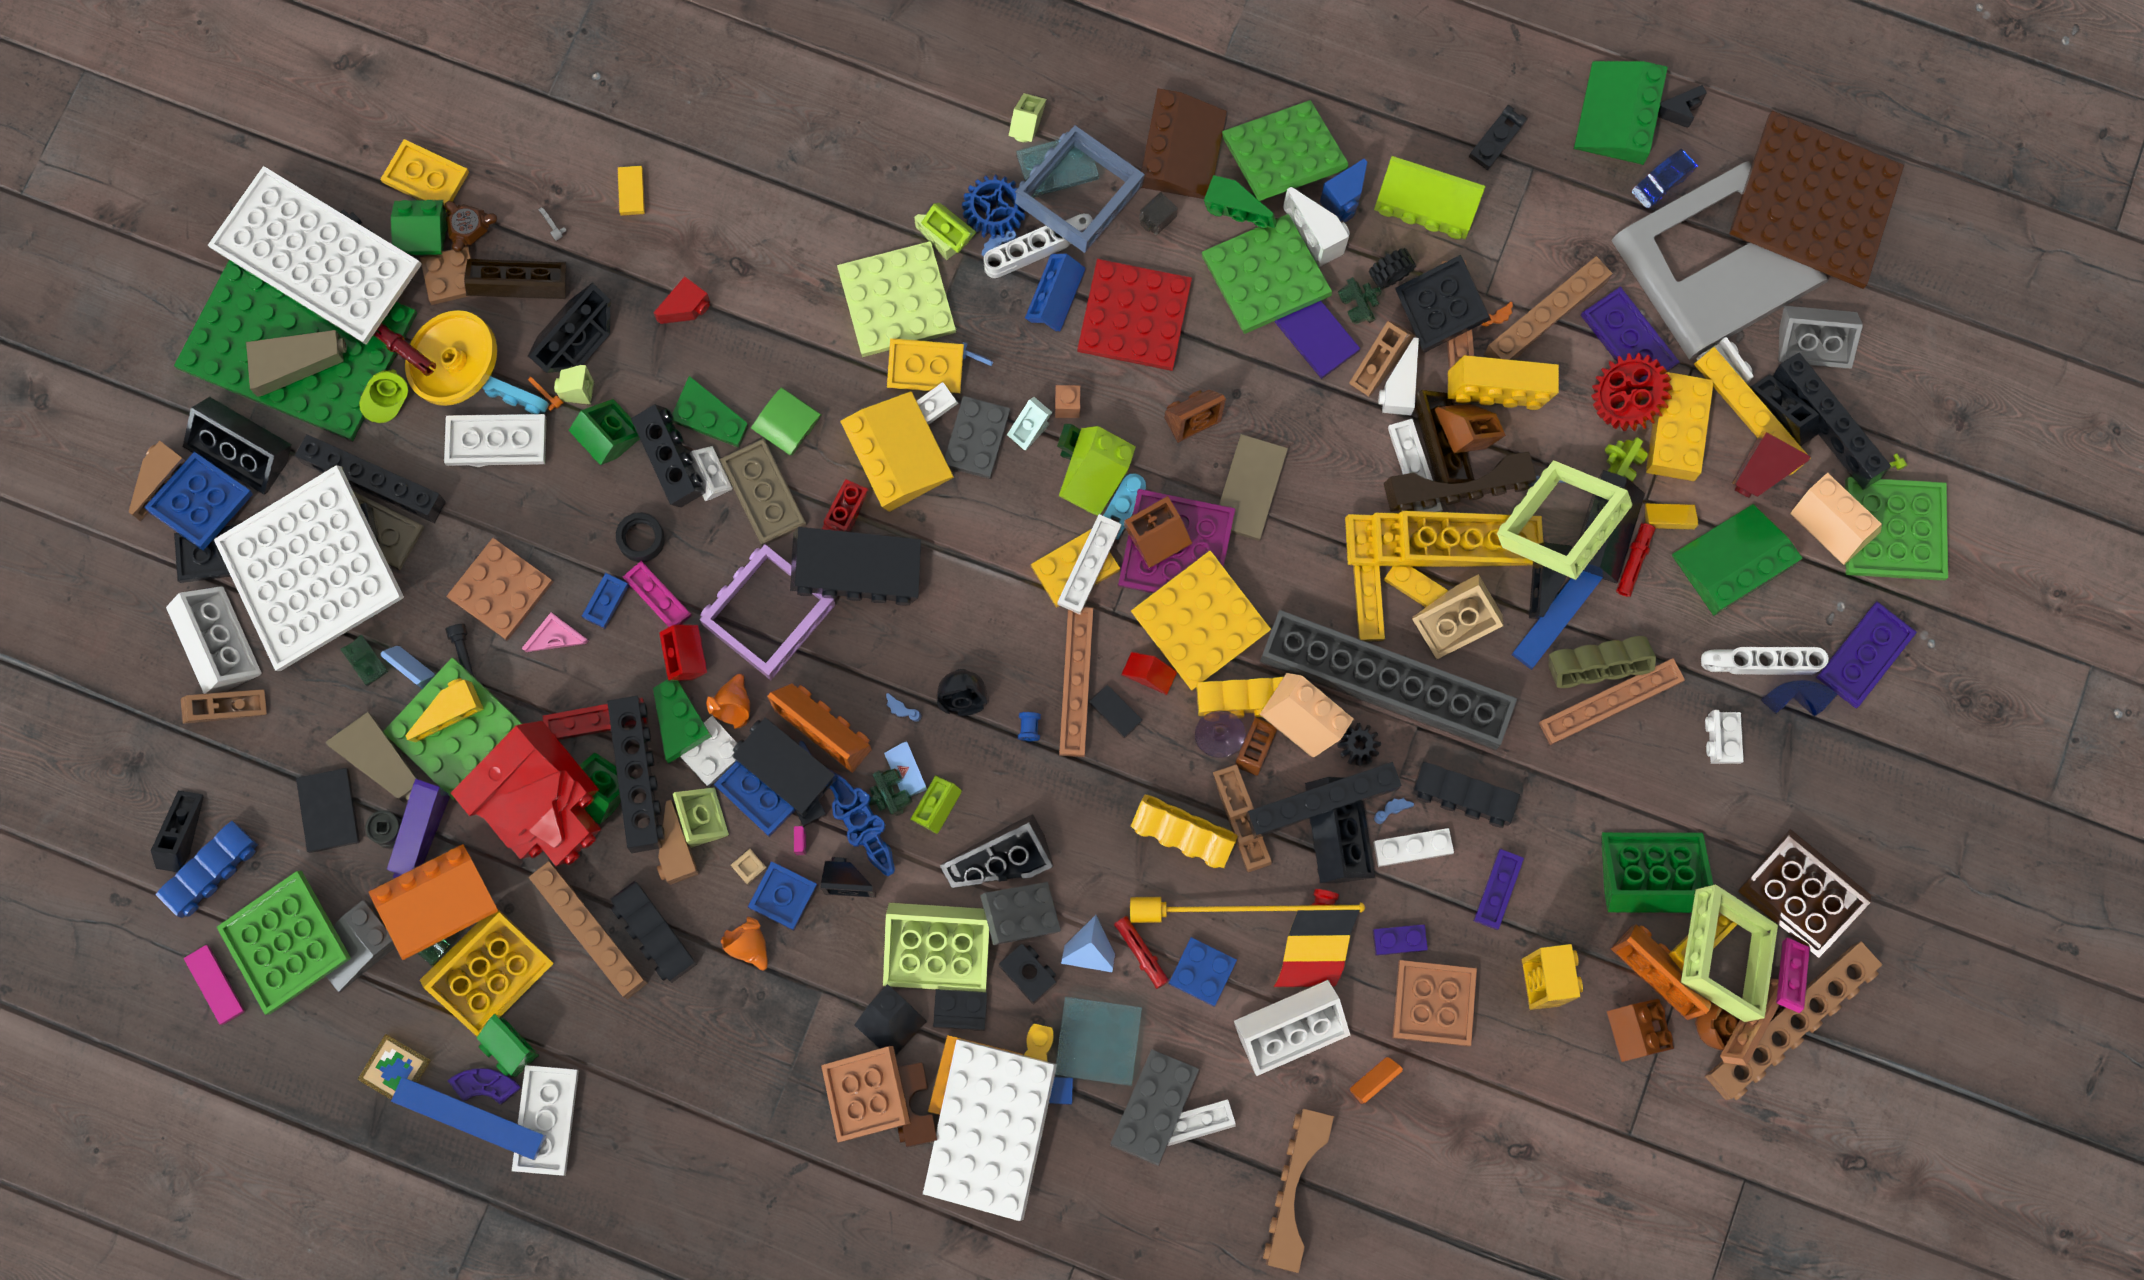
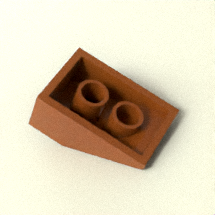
M1210 389L1204 392L1199 390L1191 394L1188 400L1184 402L1176 401L1167 407L1164 418L1177 443L1221 422L1226 401L1223 394Z

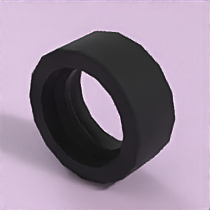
M643 512L632 513L624 517L618 524L615 533L616 543L623 555L636 562H647L657 557L665 543L664 531L658 520L652 515ZM643 523L649 525L655 533V540L651 547L644 551L632 550L626 543L627 531L636 524Z

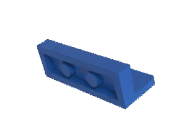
M1051 254L1025 319L1031 323H1045L1054 331H1061L1085 272V267L1068 254Z

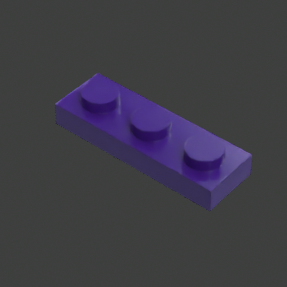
M1502 849L1498 850L1473 921L1495 930L1499 929L1523 863V857Z

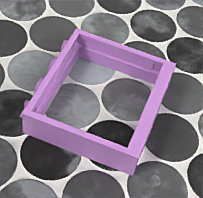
M764 544L761 549L757 548L749 558L751 561L745 568L742 566L736 571L732 583L729 586L725 585L718 592V599L712 605L709 604L701 612L702 617L699 620L705 628L768 679L772 680L834 608L835 602L834 599L823 598L822 594L812 593L820 601L766 663L727 633L713 620L767 558L791 576V565Z

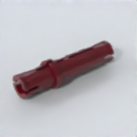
M380 324L377 329L380 332L375 331L373 336L386 344L388 350L398 353L425 376H429L434 372L429 367L431 366L433 369H436L435 362L407 343L401 334H395L385 324Z

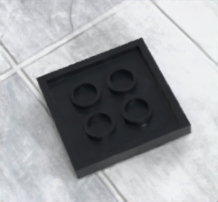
M1461 255L1395 288L1415 335L1419 338L1418 341L1424 353L1491 320Z

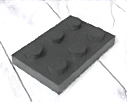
M963 396L945 455L949 468L991 479L1010 415V408Z
M1048 882L992 891L980 895L993 945L1055 934L1061 931Z

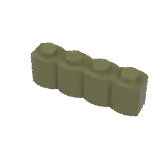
M1634 636L1623 641H1607L1598 646L1584 645L1574 650L1561 649L1549 654L1548 667L1558 688H1570L1581 683L1593 684L1605 679H1621L1630 674L1644 675L1655 670L1656 656L1647 637Z

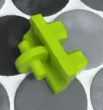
M1637 437L1634 441L1625 440V442L1619 440L1616 445H1607L1605 448V452L1609 455L1607 463L1611 464L1608 472L1627 477L1633 482L1637 472L1629 467L1631 462H1634L1636 465L1642 464L1648 456V453L1641 447L1643 441Z

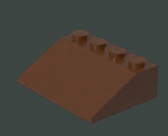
M1158 88L1141 170L1145 174L1141 188L1204 199L1212 177L1215 175L1227 111L1182 92Z
M1791 829L1773 847L1738 890V892L1801 944L1810 947V951L1818 958L1871 903V895Z

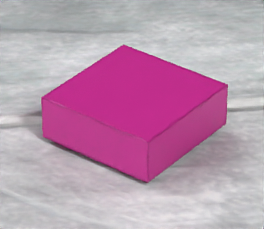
M794 826V853L796 855L806 854V830L803 826Z

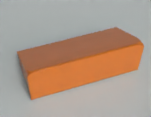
M1386 1057L1350 1088V1092L1360 1104H1364L1398 1076L1403 1068L1391 1058Z

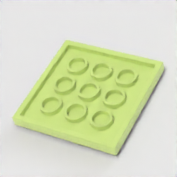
M931 241L837 265L862 357L890 350V338L927 341L956 333Z

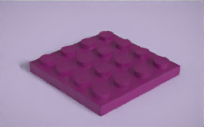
M1138 489L1133 515L1168 496L1183 521L1192 545L1149 569L1131 537L1128 535L1118 586L1155 593L1208 551H1211L1224 567L1235 508Z

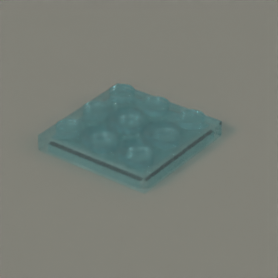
M1065 997L1055 1075L1132 1086L1142 1008Z

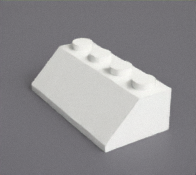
M223 586L179 593L166 607L204 694L228 691L262 674Z
M1328 980L1234 1020L1240 1041L1256 1076L1350 1036L1340 999Z

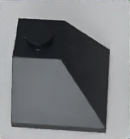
M832 857L831 861H825L820 886L824 895L876 897L873 886L851 862H847V858Z
M887 984L868 1005L854 1026L879 1049L893 1046L896 1057L927 1021Z

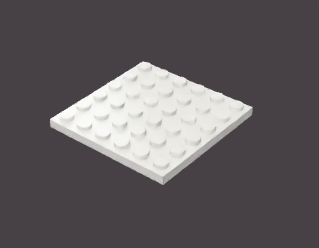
M336 465L214 539L275 671H282L404 598L341 466Z

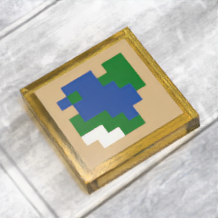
M385 1034L357 1080L392 1100L401 1077L418 1083L431 1060Z

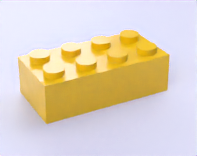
M1464 355L1448 370V399H1455L1458 403L1476 401L1481 405L1497 403L1503 404L1507 408L1526 406L1529 410H1538L1559 393V365Z
M1666 372L1671 378L1668 383L1672 385L1673 389L1667 392L1670 393L1672 399L1664 400L1669 407L1660 409L1663 414L1662 417L1656 414L1653 416L1655 423L1652 424L1646 473L1695 481L1702 472L1714 380Z
M1572 944L1539 948L1522 959L1530 1010L1559 1007L1580 997V992H1583L1581 977H1577L1575 966H1578L1579 963L1577 951L1572 949Z

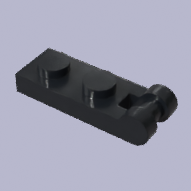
M1509 104L1469 155V158L1486 170L1490 169L1528 120L1525 115L1521 114L1520 116L1514 111L1515 108ZM1507 119L1515 123L1512 128L1505 123Z

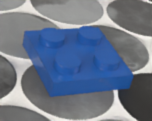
M771 861L748 908L794 931L818 885Z
M1191 937L1168 984L1215 1007L1237 959Z

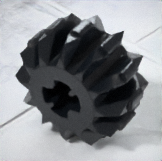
M1361 723L1356 724L1355 730L1349 726L1346 730L1347 734L1345 733L1341 738L1343 741L1337 744L1338 748L1345 749L1340 754L1342 758L1347 755L1350 756L1348 764H1352L1354 759H1357V765L1361 767L1363 759L1366 763L1370 764L1373 761L1371 756L1377 757L1379 755L1378 750L1375 748L1380 747L1381 742L1373 741L1378 736V733L1373 732L1369 734L1370 725H1367L1364 730H1362ZM1356 740H1358V743L1360 741L1364 743L1362 750H1360V747L1358 749L1354 747Z

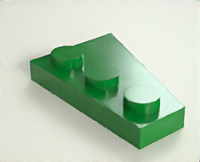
M688 377L672 413L674 418L672 422L739 448L747 431L748 423L693 378Z
M667 679L653 688L665 759L669 764L712 736L678 680Z

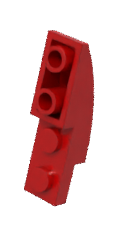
M845 479L824 519L822 529L851 532L868 489Z

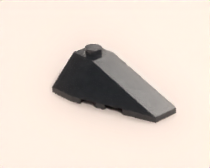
M1033 814L1009 825L940 864L952 888L982 884V882L990 881L1001 882L1013 878H1031L1054 866L1045 835Z

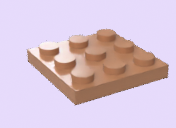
M492 538L446 597L508 641L553 584V581Z
M1399 960L1392 1038L1470 1047L1477 968Z
M893 1046L821 1065L837 1142H844L910 1124Z

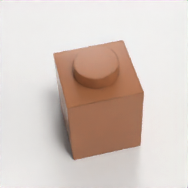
M1056 385L1055 418H1080V386Z

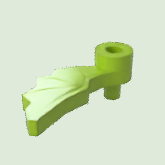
M1898 453L1893 455L1896 461L1889 463L1891 465L1890 469L1896 467L1897 470H1900L1907 466L1904 458L1900 459Z

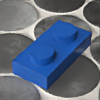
M605 573L583 612L582 618L606 629L629 587L628 583Z

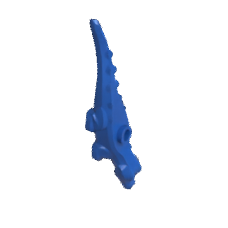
M801 740L799 745L811 755L806 744ZM831 771L837 778L830 787L835 797L832 803L833 817L844 821L848 828L847 838L851 845L857 847L864 845L869 861L884 875H892L895 872L892 851L888 844L880 837L881 832L885 829V823L880 817L874 815L868 806L871 798L870 795L860 788L851 786L843 777Z

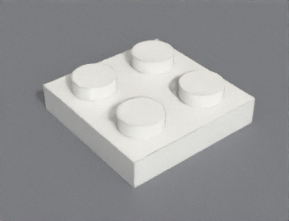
M713 716L704 722L712 737L680 756L707 787H710L736 762L732 755L735 753L733 748L737 742Z

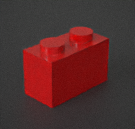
M672 625L659 632L668 680H694L707 673L698 625Z

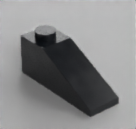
M1771 374L1751 386V390L1800 446L1820 434L1819 414Z
M1547 542L1539 544L1565 556L1572 550L1570 545ZM1534 561L1529 619L1545 616L1567 577Z
M178 790L150 850L156 869L178 872L185 865L191 851L203 803V794Z

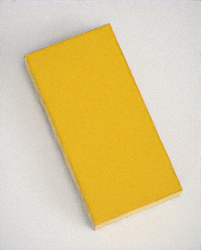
M642 166L618 167L620 215L645 214Z

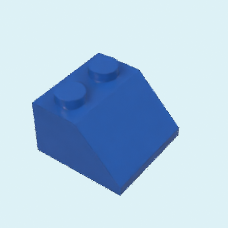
M1365 158L1324 183L1320 203L1325 209L1336 215L1340 222L1342 220L1347 222L1356 214L1367 166Z

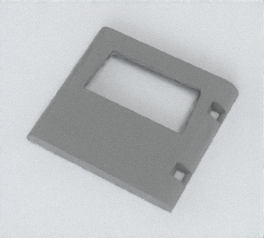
M1749 161L1736 166L1631 224L1616 234L1611 240L1689 360L1719 344L1723 338L1735 335L1829 281L1823 272L1752 243H1748L1680 282L1675 280L1654 237L1735 192H1739L1742 195L1752 166Z

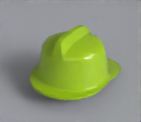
M394 369L376 373L369 380L360 398V411L364 417L376 423L392 420L398 414L407 397L408 386L406 381Z

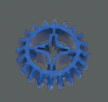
M995 174L993 180H989V177L985 176L983 183L977 179L975 181L976 187L971 185L968 187L969 193L964 194L965 202L962 203V209L965 210L963 218L968 219L967 225L970 227L974 226L973 230L976 233L982 230L981 235L983 238L988 233L991 234V239H995L996 234H1000L1001 238H1004L1006 231L1012 232L1014 230L1013 227L1018 229L1021 227L1020 221L1025 220L1024 212L1026 211L1015 204V191L1018 188H1015L1016 182L1014 180L1007 183V177L1004 176L1000 181ZM1003 194L1010 198L1014 208L1003 201ZM998 201V208L996 207V209H993L991 212L990 206H992L993 208V205H996ZM975 206L986 213V219L981 218L977 214ZM999 218H1004V220L995 222Z

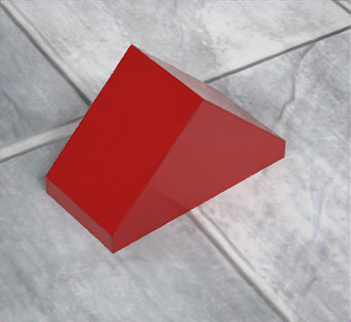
M1131 652L1121 675L1167 695L1177 671L1155 656Z

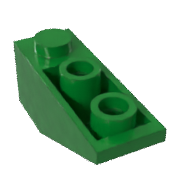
M1213 175L1204 198L1205 206L1210 214L1218 217L1222 215L1228 216L1238 222H1252L1262 228L1267 226L1276 227L1273 212L1236 180Z

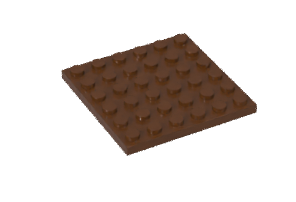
M1771 111L1768 115L1729 234L1864 289L1869 281L1904 165L1780 113Z

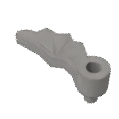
M542 207L539 208V212L553 229L550 234L554 240L557 241L562 238V234L567 231L565 227L558 230L547 212Z

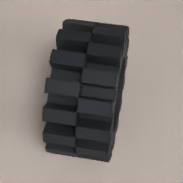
M1401 248L1398 251H1393L1392 254L1385 255V258L1379 259V262L1374 263L1373 267L1369 269V273L1379 289L1395 285L1396 282L1403 280L1404 277L1410 275L1409 273L1413 272L1416 268V264L1406 248Z

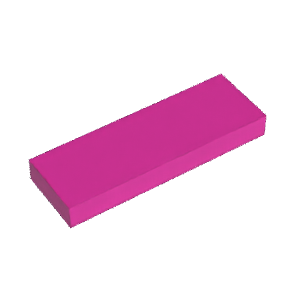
M642 561L623 576V579L668 627L682 625L692 616Z
M1787 937L1782 942L1776 1003L1800 1013L1804 1010L1810 947Z
M205 945L183 958L220 1025H224L245 1012L209 945Z

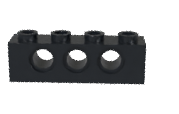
M654 404L632 417V423L670 505L683 507L705 494L702 487L703 480L692 466L694 463L693 458L688 451H685L682 444L684 442L683 437L673 425L672 421L674 418L670 410ZM662 428V435L658 438V432ZM672 450V457L668 460V453ZM682 471V478L678 481V474Z

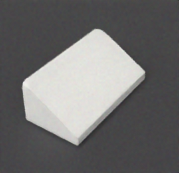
M713 446L690 452L694 462L692 466L703 480L702 487L705 494L702 496L705 501L733 489Z

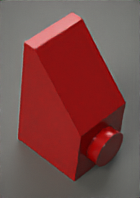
M684 276L654 311V315L660 324L695 320L699 315H703L708 310L710 299L704 290Z

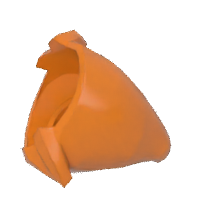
M742 674L735 675L719 689L714 698L708 697L706 702L709 714H712L718 720L732 724L734 729L745 726L749 722L748 718L750 716V700L745 689L744 676Z
M747 917V922L732 932L729 930L725 931L724 937L721 938L722 948L731 957L751 963L763 971L768 966L766 942L760 930L761 925L758 920Z

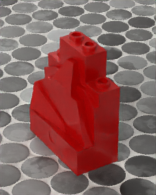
M543 721L516 725L451 792L452 796L469 816L478 815L484 818L508 848H512L520 859L535 858L544 851L555 866L562 864L570 865L580 857L578 853L583 848L591 846L596 841L595 836L602 830L584 809L593 802L594 798L592 796L599 789Z

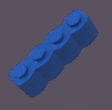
M234 821L229 822L211 841L200 849L194 858L188 861L173 878L159 889L156 896L176 916L181 918L191 916L198 909L199 906L197 904L201 899L212 896L217 891L219 882L223 879H229L236 872V866L242 860L247 861L255 854V848L258 844Z

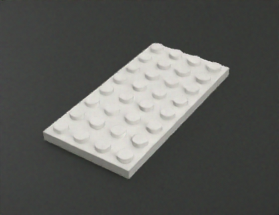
M264 166L208 244L217 253L364 344L369 342L422 265L414 257Z

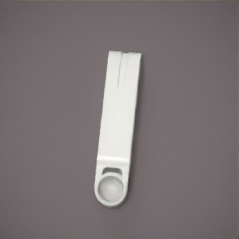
M1082 213L1065 221L1081 232L1089 226L1093 219L1091 215ZM1043 226L986 252L984 255V270L989 277L999 278L1061 251L1071 243L1064 238L1056 237V232L1047 226ZM1041 241L1045 245L1043 247L1038 248L1035 247L1033 243ZM1014 251L1023 253L1020 257H1013L1011 255ZM994 260L999 261L1001 263L997 267H992L989 265V263Z
M1739 647L1736 649L1705 651L1701 656V666L1710 672H1730L1732 674L1812 675L1823 669L1827 665L1829 658L1825 650L1818 647ZM1734 656L1741 657L1744 665H1737L1734 661ZM1759 656L1767 658L1768 666L1760 663ZM1784 656H1789L1793 660V666L1785 663ZM1809 656H1813L1818 660V666L1810 663Z

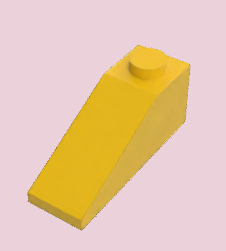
M462 678L449 682L447 684L448 687L440 691L405 735L407 740L416 743L484 710L472 682L465 679L462 680Z

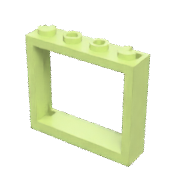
M1553 460L1548 468L1543 470L1541 477L1535 485L1530 487L1521 503L1514 508L1508 520L1500 526L1497 535L1503 548L1576 580L1632 507V502L1628 490ZM1560 480L1609 500L1567 556L1518 535Z
M1716 884L1696 889L1681 983L1743 1022L1765 1018L1778 925ZM1719 912L1752 933L1742 998L1709 978Z

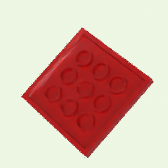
M1097 259L1077 352L1173 371L1192 278Z

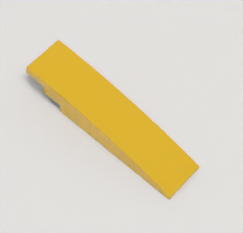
M1401 511L1400 513H1374L1373 515L1348 514L1345 517L1348 565L1418 567L1533 565V561L1503 548L1497 532L1511 515ZM1532 516L1518 535L1537 544L1543 543L1542 516Z

